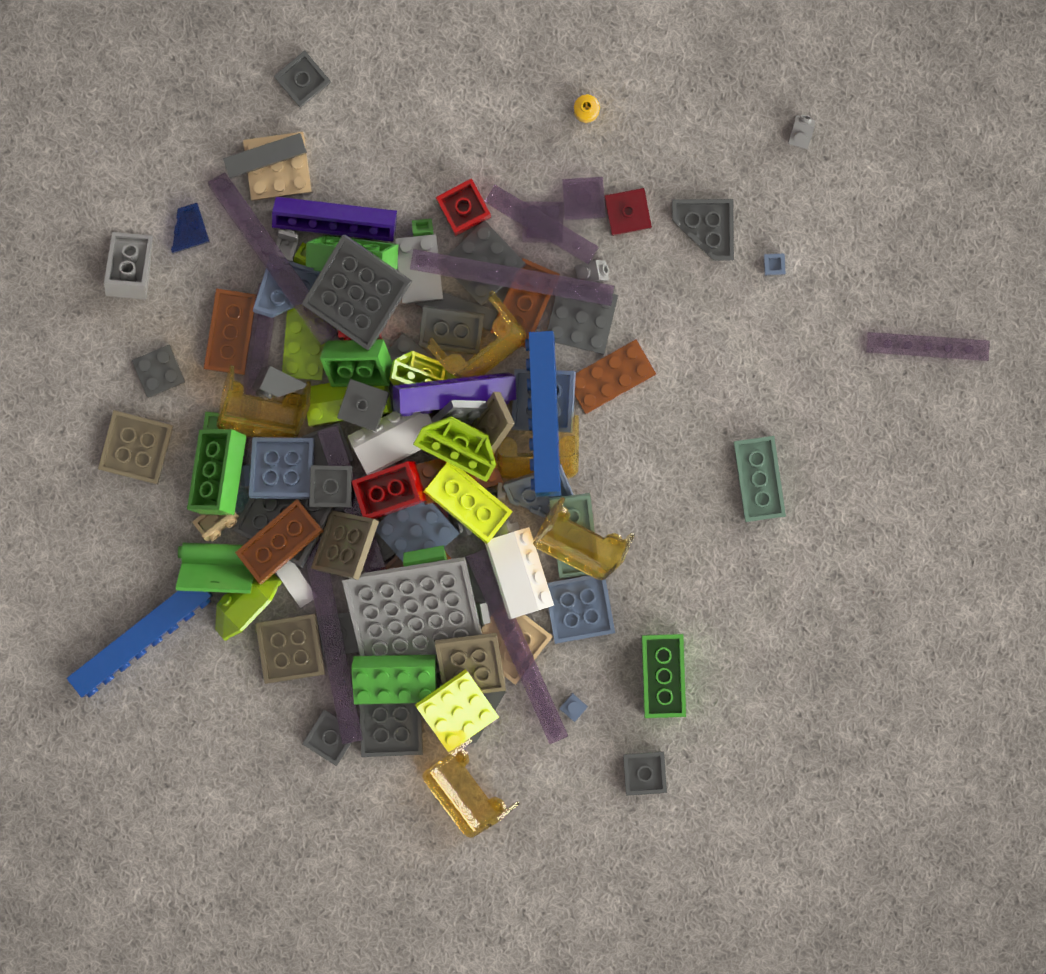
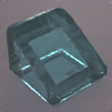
M244 486L238 489L235 508L237 514L243 512L250 499L249 493Z

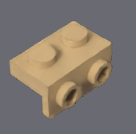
M236 510L234 515H200L192 523L202 534L203 539L209 542L221 536L220 532L225 528L234 526L240 516Z

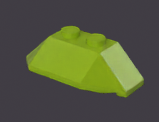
M410 351L393 360L390 381L393 385L458 378L448 364L414 351Z
M452 416L423 426L413 443L414 446L487 482L496 466L489 436Z
M275 573L263 584H259L253 578L251 593H227L216 604L215 630L223 640L226 641L230 637L241 633L272 601L277 588L282 583Z

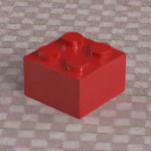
M472 178L436 197V201L455 237L491 218V213Z

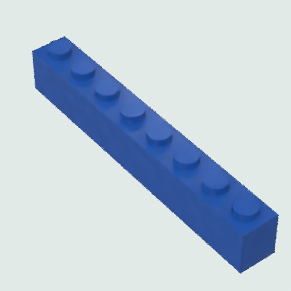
M553 331L529 332V339H525L526 351L530 353V359H526V369L530 371V378L527 379V391H531V398H528V411H532V418H528L529 431H533V438H529L530 451H533L534 458L530 459V470L534 471V479H531V491H535L536 497L561 496L555 336Z
M177 591L66 679L81 698L85 696L90 698L99 691L97 689L102 683L107 685L115 678L113 674L118 670L122 673L131 666L129 662L136 657L138 660L147 653L146 648L150 645L155 647L163 641L162 636L167 632L172 634L179 628L178 623L183 619L187 622L195 616L194 611L197 608L201 607L203 609L212 602L210 600L213 597L212 593Z

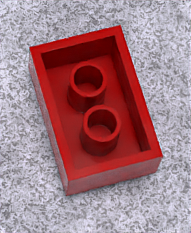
M407 461L352 480L363 517L376 519L427 501L416 463L413 461Z

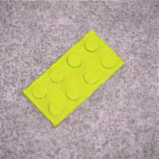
M448 462L445 463L423 491L486 544L489 543L513 512L465 471Z

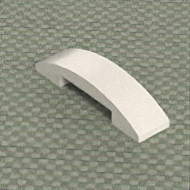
M288 561L276 572L300 608L318 597L295 563Z

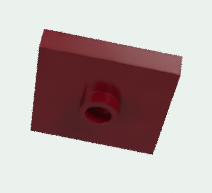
M644 188L604 195L612 236L652 228Z

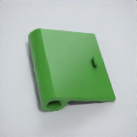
M183 542L182 546L178 547V558H181L182 564L176 583V590L251 593L254 576L235 553L243 545Z

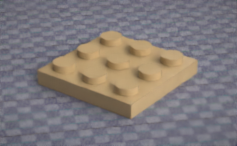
M304 132L243 140L244 151L301 133L305 145ZM307 153L248 173L252 201L312 193Z
M502 601L490 617L491 623L485 624L481 628L482 634L497 633L504 677L516 685L553 636L526 615L509 619L504 602Z

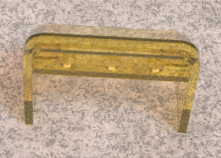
M493 290L489 292L488 299L501 314L494 320L492 326L494 333L498 337L472 358L465 361L461 355L456 353L447 356L433 338L428 340V349L446 371L455 378L485 375L525 343V330Z
M230 365L223 385L217 416L218 429H232L249 437L298 438L310 407L311 382H306L302 394H286L282 402L270 399L264 400L260 397L243 394V385L238 381H234L235 366Z
M574 415V436H565L559 442L560 463L567 478L574 477L579 470V415ZM505 437L497 448V468L501 477L504 479H515L534 472L530 470V459L534 458L533 453H517L516 441L511 437Z
M561 497L549 511L534 539L533 545L537 549L593 578L605 580L624 562L635 534L631 532L625 539H622L616 533L602 537L569 520L570 513L566 507L562 506L565 498Z
M471 738L457 746L423 772L425 783L462 833L469 838L475 837L498 823L519 805V802L516 801L506 807L504 801L498 797L488 799L465 768L469 763V755L463 748L473 741Z

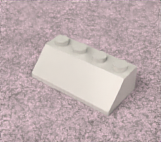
M394 411L381 418L377 432L362 428L348 435V438L366 474L370 475L421 450L414 446L413 443L422 427L431 424L432 421L429 414L413 412L412 416H401L400 413Z
M529 527L492 538L489 543H485L509 619L554 605Z

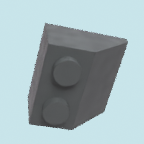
M271 366L261 367L251 390L256 392V396L266 400L303 389L306 383Z

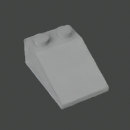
M112 232L104 279L106 296L147 299L153 236Z
M436 234L395 239L396 244H398L399 272L412 280V283L402 297V303L409 304L443 300Z

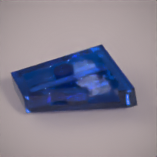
M194 203L178 208L173 246L171 247L172 253L209 243L210 239L199 204Z

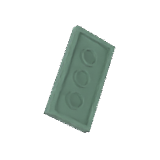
M768 436L734 441L745 522L786 517L775 437Z
M590 493L549 498L559 578L599 574Z

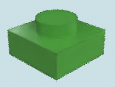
M432 219L412 220L413 237L434 235Z
M205 411L203 430L225 429L227 415Z

